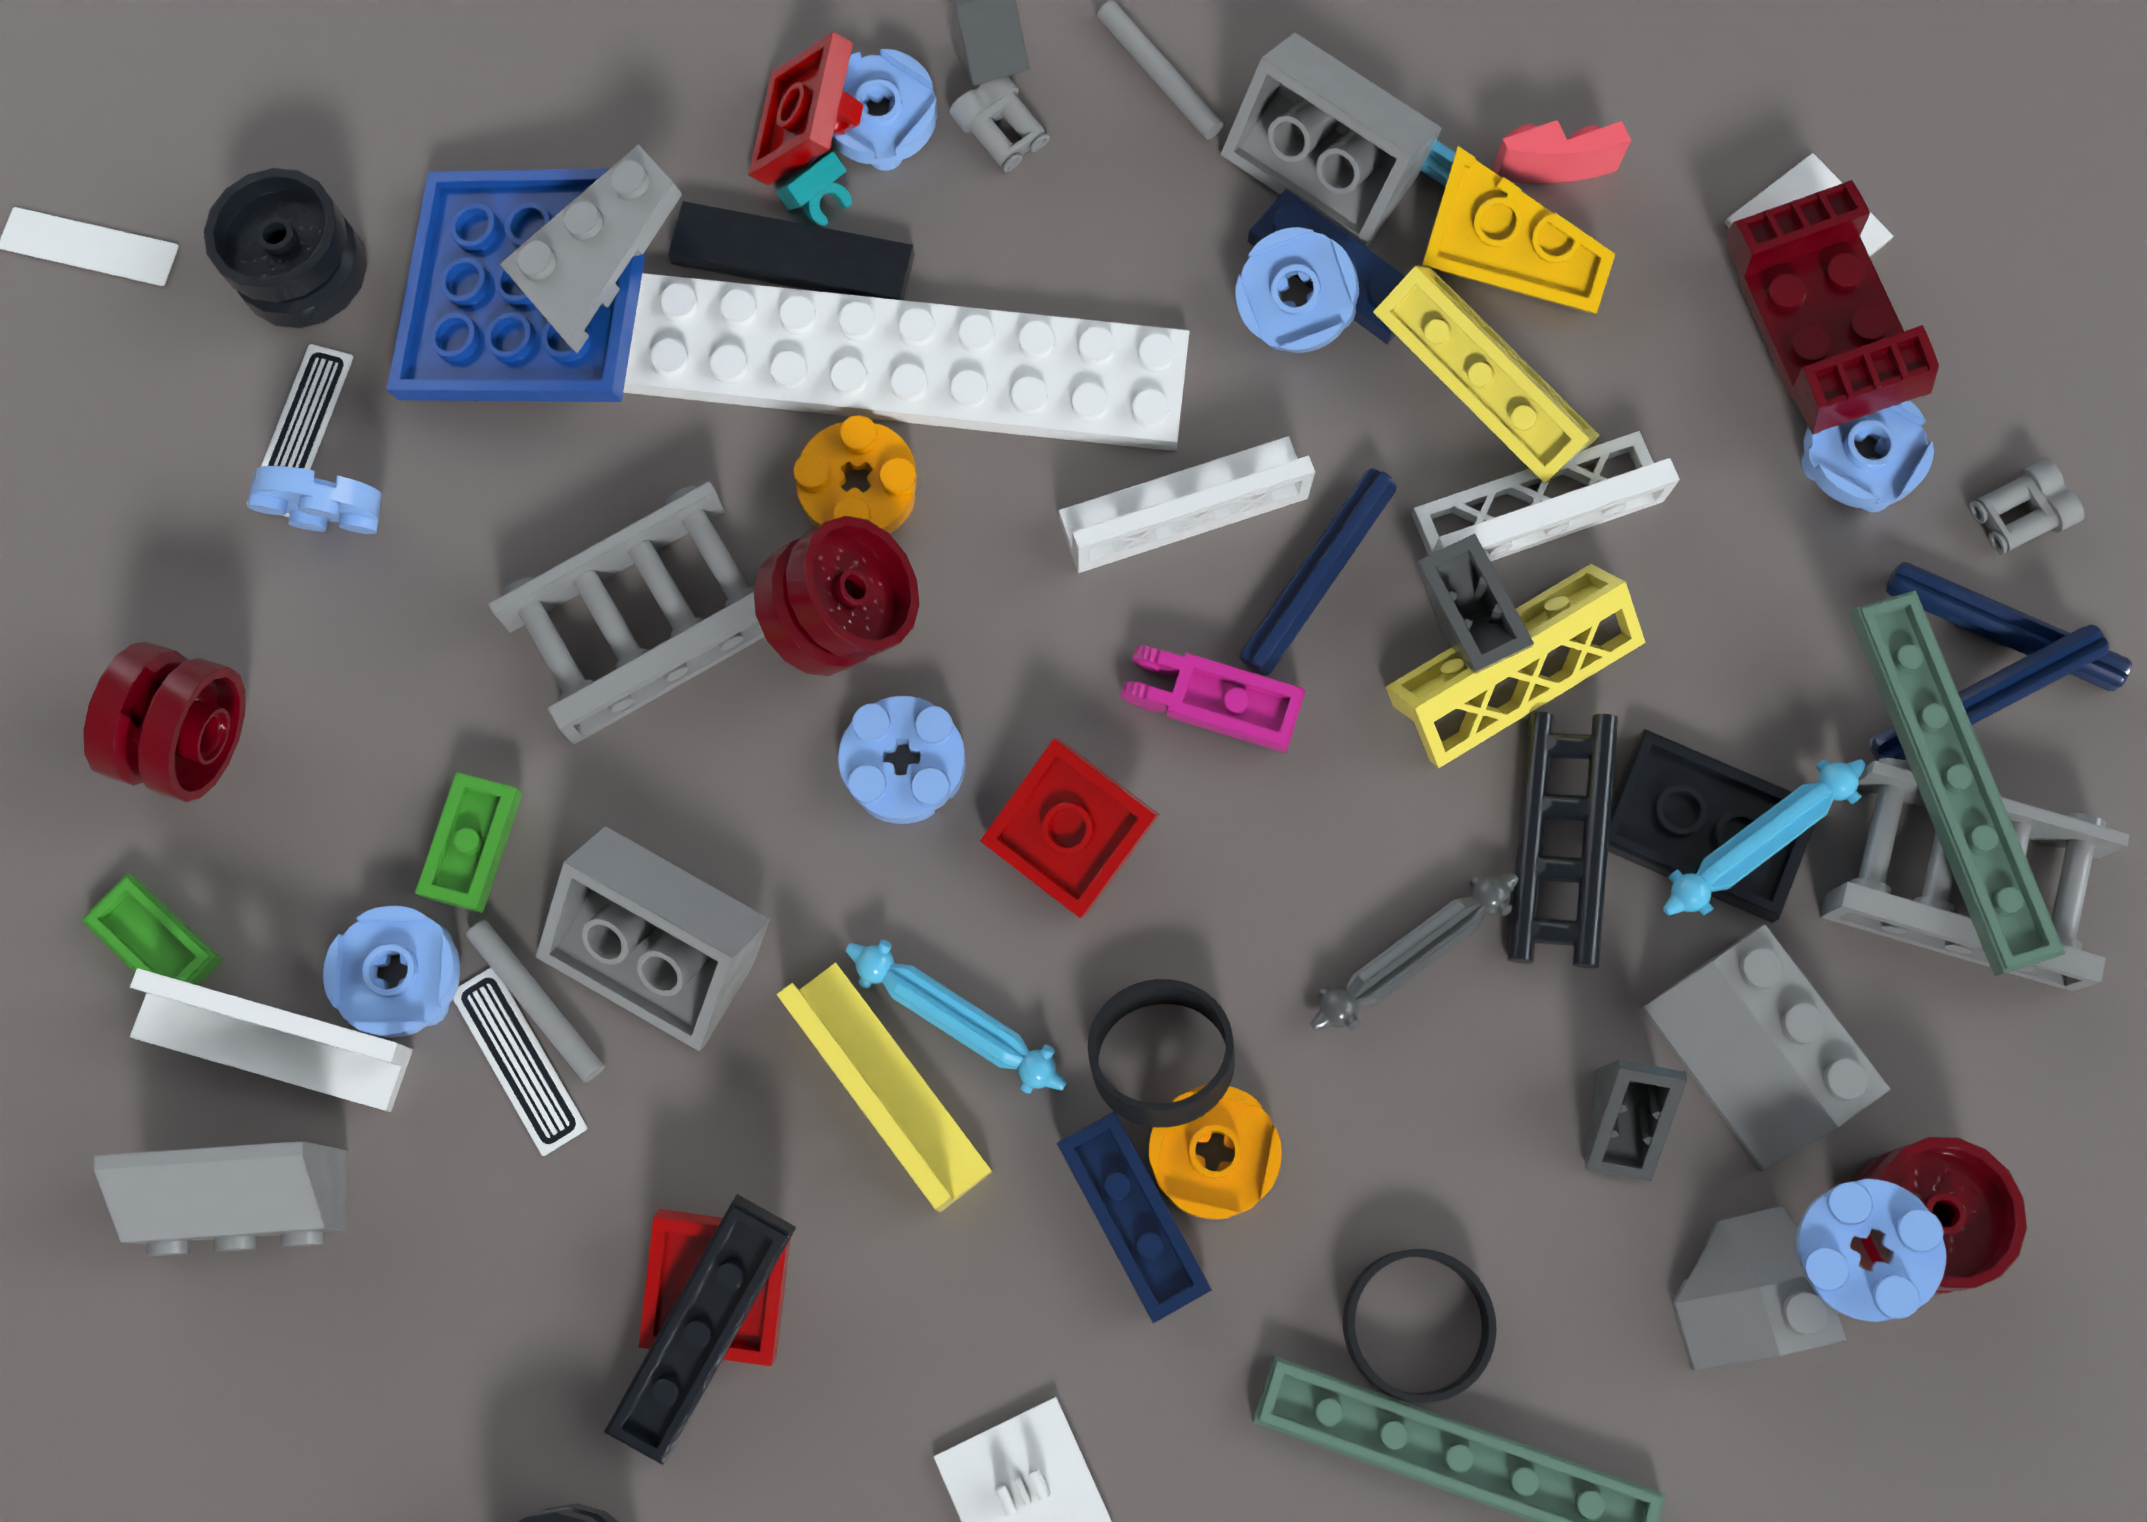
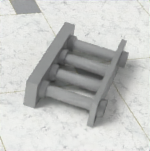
M710 481L698 488L696 486H689L680 489L667 499L665 506L536 578L526 577L511 583L502 591L500 598L488 604L494 615L510 633L523 625L526 626L563 691L559 697L560 701L547 709L559 730L573 745L765 637L755 614L754 586L750 587L711 523L713 519L721 516L725 511ZM688 533L728 598L725 603L726 608L706 619L701 617L695 618L656 552ZM633 564L636 565L673 628L670 634L671 639L651 650L646 648L640 649L602 581ZM579 594L618 659L615 665L616 670L596 681L584 679L547 614L550 610Z
M1882 758L1878 761H1873L1866 766L1860 775L1857 788L1858 790L1877 795L1859 876L1825 894L1820 917L1990 967L1971 918L1953 913L1954 905L1949 903L1954 875L1936 831L1922 896L1916 897L1912 901L1890 894L1891 888L1885 884L1902 804L1906 803L1924 809L1927 808L1907 761L1894 758ZM2001 797L2025 856L2029 839L2065 850L2051 919L2066 954L2007 973L2071 992L2101 983L2106 957L2082 951L2083 944L2076 940L2092 858L2100 859L2128 847L2130 834L2106 828L2107 822L2094 815L2084 813L2062 815Z

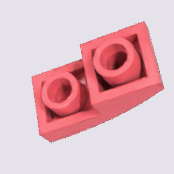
M1558 120L1538 127L1534 124H1526L1514 129L1502 139L1492 171L1511 182L1531 184L1564 183L1594 178L1617 171L1632 140L1622 121L1602 128L1598 125L1584 127L1572 134L1568 140Z

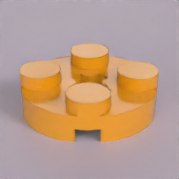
M851 416L842 423H836L820 431L805 446L793 469L801 507L806 517L815 527L835 518L851 516L867 519L890 534L898 529L909 517L916 500L915 492L918 485L916 466L908 445L897 433L884 425L874 423L865 416ZM854 469L856 471L862 469L869 471L867 481L870 488L863 493L856 487L851 488L847 492L841 487L846 482L845 474Z
M1206 1085L1189 1090V1092L1176 1097L1172 1102L1188 1098ZM1229 1086L1223 1098L1205 1115L1179 1126L1153 1127L1149 1138V1165L1158 1190L1178 1209L1198 1218L1211 1220L1227 1219L1251 1209L1271 1190L1281 1166V1139L1275 1125L1273 1126L1270 1116L1262 1109L1261 1104L1253 1096L1232 1086ZM1211 1133L1223 1135V1146L1233 1150L1232 1161L1220 1162L1217 1171L1206 1169L1205 1158L1196 1155L1195 1152L1197 1142L1208 1143Z

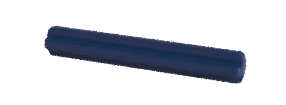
M1374 468L1367 470L1241 650L1239 658L1248 669L1262 676L1271 674L1395 494L1397 486L1391 480L1392 477Z
M1901 562L1894 569L1887 583L1886 592L1890 596L1894 597L1916 590L1924 611L2027 656L2070 634L2063 629L1908 562ZM2109 650L2107 655L2070 674L2105 690L2115 691L2126 682L2132 668V662L2127 657Z
M2096 625L2082 627L1959 691L1958 694L1971 725L2107 655L2110 647L2102 631ZM1894 726L1871 737L1869 740L1870 750L1877 761L1882 758L1906 760Z

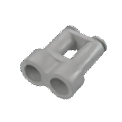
M1008 76L983 83L978 88L964 93L954 102L949 111L951 117L965 133L972 132L1004 172L1013 170L1021 162L1022 155L1029 150L1032 152L1039 151L1050 139L1049 134H1047L1017 97L1019 89ZM1003 117L1022 138L1014 145L995 124Z
M2043 458L2021 469L2019 478L1969 503L1972 517L1979 524H1985L1990 532V544L1995 552L2000 555L2050 530L2059 533L2084 519V509L2079 498L2066 487L2061 471L2048 458ZM2025 503L2031 513L2005 525L1999 515Z

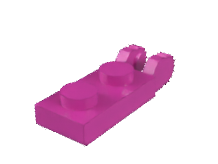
M1141 645L1135 648L1132 661L1136 666L1149 672L1178 678L1173 693L1140 682H1125L1120 694L1121 699L1153 712H1167L1166 717L1286 754L1306 690L1189 653H1185L1183 657L1164 650L1155 649L1154 647Z

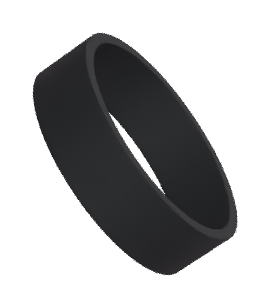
M1154 979L1133 984L1119 991L1102 1006L1089 1031L1088 1057L1095 1086L1106 1104L1114 1112L1131 1122L1148 1127H1173L1194 1121L1218 1104L1232 1081L1235 1053L1230 1022L1217 1001L1208 993L1192 984L1171 979ZM1176 1004L1193 1009L1210 1020L1224 1040L1226 1049L1220 1069L1203 1089L1188 1098L1160 1104L1132 1099L1116 1090L1107 1081L1099 1068L1100 1049L1111 1028L1127 1014L1149 1005Z
M1410 1249L1390 1253L1379 1258L1365 1268L1358 1276L1345 1302L1343 1333L1348 1352L1354 1364L1362 1375L1378 1389L1404 1400L1437 1402L1460 1394L1481 1376L1491 1359L1495 1346L1496 1316L1488 1291L1469 1267L1456 1258L1439 1251ZM1407 1257L1431 1259L1444 1264L1456 1272L1474 1294L1481 1315V1340L1472 1364L1455 1382L1442 1389L1426 1393L1405 1392L1394 1388L1382 1380L1364 1359L1355 1331L1357 1304L1367 1283L1383 1267Z

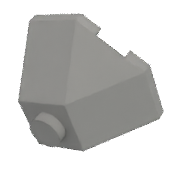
M1783 1206L1716 1221L1703 1244L1706 1247L1690 1277L1684 1279L1672 1301L1691 1370L1780 1357L1846 1340L1838 1312L1827 1306L1811 1288V1284L1804 1276L1803 1268L1799 1263L1796 1252L1798 1229Z

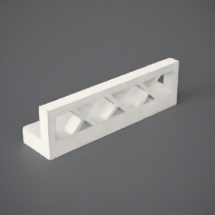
M1640 431L1580 451L1553 477L1565 475L1586 484V487L1550 498L1543 495L1548 483L1544 484L1530 469H1526L1415 507L1411 515L1428 556L1475 533L1491 562L1662 503L1680 479L1670 458L1656 463L1653 462ZM1629 452L1636 468L1635 470L1609 479L1600 476L1607 459ZM1596 464L1593 472L1584 469V467ZM1540 483L1537 492L1527 488L1528 486ZM1505 494L1531 504L1528 507L1496 518L1487 515L1493 499ZM1484 502L1481 511L1470 507ZM1452 513L1475 524L1439 537L1432 519Z
M1287 436L1058 510L1059 521L1077 571L1081 573L1306 500L1310 493L1315 470L1309 456L1297 458L1290 437Z
M139 968L136 969L130 988L146 993L130 1038L384 1111H392L413 1049L399 1043Z

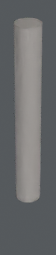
M1114 0L1106 2L1099 9L1097 18L1206 140L1215 137L1223 128L1224 123Z
M482 920L472 926L465 935L580 1079L586 1083L595 1078L605 1068V1065L489 922Z

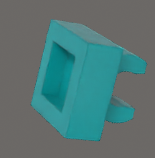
M834 151L817 157L774 190L788 211L804 205L806 218L812 225L817 227H823L829 222L819 207L820 199L823 195L833 197L841 209L852 205V198L848 190L838 183H833L847 172Z

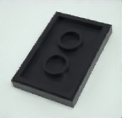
M1644 729L1638 735L1612 799L1608 852L1665 877H1669L1677 869L1683 875L1697 874L1704 858L1792 792ZM1815 824L1731 888L1711 892V897L1771 923L1779 920Z

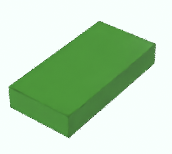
M129 873L81 919L134 972L139 968L199 986L224 960L138 877Z

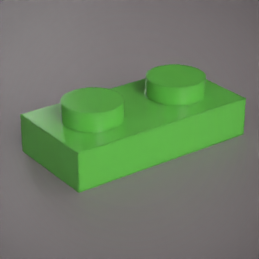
M456 772L415 894L425 899L483 914L523 793L516 787Z

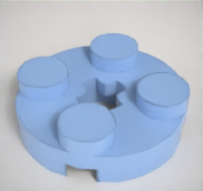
M880 49L881 55H869L862 58L860 51L850 55L843 91L864 105L860 124L843 135L833 132L831 143L839 152L854 161L871 164L878 170L889 171L898 167L903 159L917 153L930 139L938 117L937 99L928 72L911 56L893 49ZM884 98L891 100L889 103L890 112L882 116L869 115V109L866 106L869 100L874 103H880Z
M1301 227L1286 228L1263 238L1248 254L1250 258L1243 266L1242 274H1239L1235 287L1238 311L1247 328L1273 349L1292 353H1305L1320 349L1334 341L1354 320L1356 303L1359 296L1357 272L1353 262L1342 246L1326 235ZM1293 275H1299L1303 283L1313 282L1314 290L1307 294V303L1300 307H1297L1293 301L1283 302L1281 296L1282 292L1289 289L1288 278Z
M1909 400L1900 405L1891 406L1874 414L1851 420L1848 423L1828 428L1813 435L1809 427H1807L1803 441L1804 455L1801 459V466L1804 474L1809 479L1815 481L1827 495L1836 501L1851 507L1862 508L1868 512H1879L1888 505L1905 498L1922 482L1933 461V440L1928 444L1927 435L1922 428L1926 420L1921 411ZM1867 436L1874 438L1877 441L1874 450L1882 456L1881 459L1873 457L1867 459L1860 455L1854 445V440L1861 442Z
M261 466L256 469L250 486L247 508L270 515L282 516L290 513L289 525L310 531L324 532L327 530L328 521L339 522V527L348 531L362 534L377 533L382 493L379 490L359 481L337 476L336 483L314 478V470L303 468Z
M894 696L881 699L874 704H866L855 712L851 724L845 730L841 739L838 763L845 786L854 800L864 807L865 811L885 822L908 824L927 819L936 813V809L945 805L950 797L951 799L954 797L963 782L966 756L962 737L946 710L921 698ZM898 745H909L911 753L920 754L919 764H910L907 768V774L904 775L895 774L894 765L885 762L886 755L895 752Z
M382 906L364 912L355 918L358 922L350 926L344 935H337L325 957L323 983L326 996L332 1006L339 1010L342 1017L349 1021V1024L360 1031L374 1036L397 1038L415 1034L423 1028L436 1025L444 1019L448 1013L449 1004L456 994L460 980L458 950L447 929L415 909L404 906ZM398 954L400 955L401 964L408 966L407 975L399 980L397 987L389 989L387 981L377 978L378 967L389 966L391 956Z
M1864 1179L1836 1185L1812 1201L1804 1212L1797 1230L1796 1252L1799 1263L1802 1265L1804 1276L1811 1284V1288L1827 1306L1854 1319L1880 1322L1909 1317L1931 1299L1944 1275L1946 1249L1941 1222L1933 1213L1929 1212L1923 1202L1913 1193L1887 1181ZM1872 1229L1883 1235L1882 1246L1890 1250V1256L1887 1263L1875 1262L1871 1271L1859 1266L1860 1254L1850 1249L1854 1236L1867 1238Z

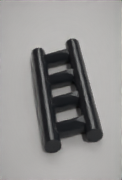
M1540 711L1531 712L1528 719L1515 874L1519 881L1513 891L1507 960L1522 964L1533 963L1535 943L1574 946L1573 966L1592 969L1599 968L1618 717L1612 714H1595L1592 716L1591 734L1553 733V714ZM1550 758L1589 760L1586 796L1548 794ZM1545 819L1584 821L1581 858L1542 855ZM1540 881L1579 883L1576 920L1537 918Z

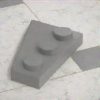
M638 144L500 263V266L565 342L578 354L589 337L584 331L601 305L609 307L620 290L615 284L632 257L643 255L682 196V193Z

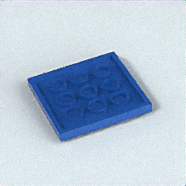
M610 168L428 172L387 385V391L398 400L622 402L646 250L643 255L631 258L615 283L620 288L619 292L608 308L603 305L599 307L584 331L589 337L578 354L565 342L500 266V263Z

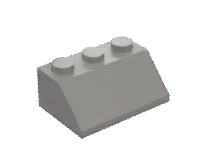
M1294 32L1261 58L1220 155L1281 195L1287 189L1367 248L1418 176L1442 128Z
M605 826L563 862L536 958L695 1050L700 1051L708 1042L753 967L770 919Z
M1765 924L1736 940L1640 1008L1760 1170L1769 1168L1837 1129L1891 1090Z
M299 1141L94 1156L93 1170L120 1242L147 1244L146 1256L190 1254V1241L214 1240V1251L257 1249V1236L281 1235V1247L324 1244V1232L347 1230L348 1150Z

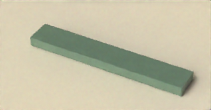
M1916 590L1856 607L1848 615L1994 976L2065 955L2064 948Z
M1272 1356L1253 1418V1422L1532 1522H1659L1666 1494L1276 1356Z

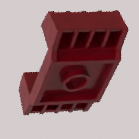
M1853 180L1734 221L1724 234L1725 241L1739 274L1742 293L1787 394L1797 403L1812 435L1828 428L1848 423L1851 420L1874 414L1891 406L1900 405L1914 398L1931 394L1939 369V363L1924 326L1921 325L1904 331L1860 235L1868 220L1870 211Z

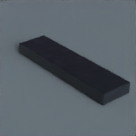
M682 201L668 256L671 263L807 290L904 300L915 253L912 244Z
M738 1194L735 1196L604 1433L664 1465L797 1227Z

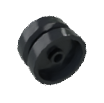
M270 168L247 174L227 187L209 210L203 231L207 256L257 316L275 326L304 328L326 322L347 308L361 289L367 268L364 243L320 182L298 170Z

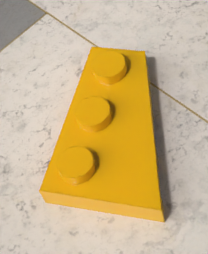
M1458 146L1421 267H1429L1439 272L1596 314L1615 253L1557 213H1553L1522 192V189L1506 178L1500 177Z

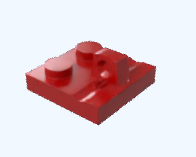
M831 32L771 72L748 176L766 185H770L790 172L797 171L802 165L808 163L810 158L820 156L830 150L833 132L843 135L860 124L864 105L843 91L853 42L835 32Z
M1053 738L980 839V842L1081 919L1088 914L1160 814L1060 738Z
M659 1209L653 1216L638 1348H651L719 1226L722 1217ZM791 1238L723 1360L772 1367L777 1357Z

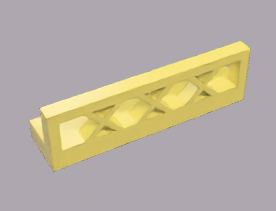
M1415 266L1373 311L1544 484L1548 483L1580 451L1587 449L1600 436L1432 268Z
M1589 564L1516 608L1534 642L1533 647L1477 674H1474L1453 647L1387 685L1385 688L1393 707L1415 723L1429 761L1438 768L1444 766L1646 643L1626 581L1593 564ZM1615 613L1621 634L1601 646L1591 644L1600 621ZM1560 645L1570 648L1560 671L1550 677L1539 675L1549 652ZM1508 677L1519 679L1509 702L1499 708L1487 706L1496 684ZM1455 709L1467 711L1459 732L1441 742L1434 722Z
M836 962L801 989H798L792 982L776 994L935 1210L942 1212L992 1173V1170Z

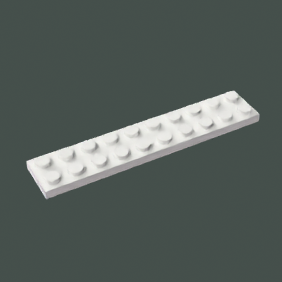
M642 273L623 393L848 417L861 415L876 420L1176 451L1190 330Z

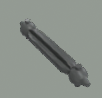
M1511 873L1499 878L1494 876L1481 878L1479 875L1474 876L1470 881V885L1473 887L1471 896L1451 901L1352 975L1346 989L1330 990L1329 987H1324L1319 992V997L1321 998L1320 1010L1310 1023L1313 1029L1318 1031L1331 1026L1337 1028L1347 1026L1351 1030L1355 1029L1360 1023L1357 1018L1359 1007L1379 1003L1477 930L1485 914L1501 913L1503 916L1508 915L1512 911V906L1509 904L1510 893L1519 881L1516 874Z

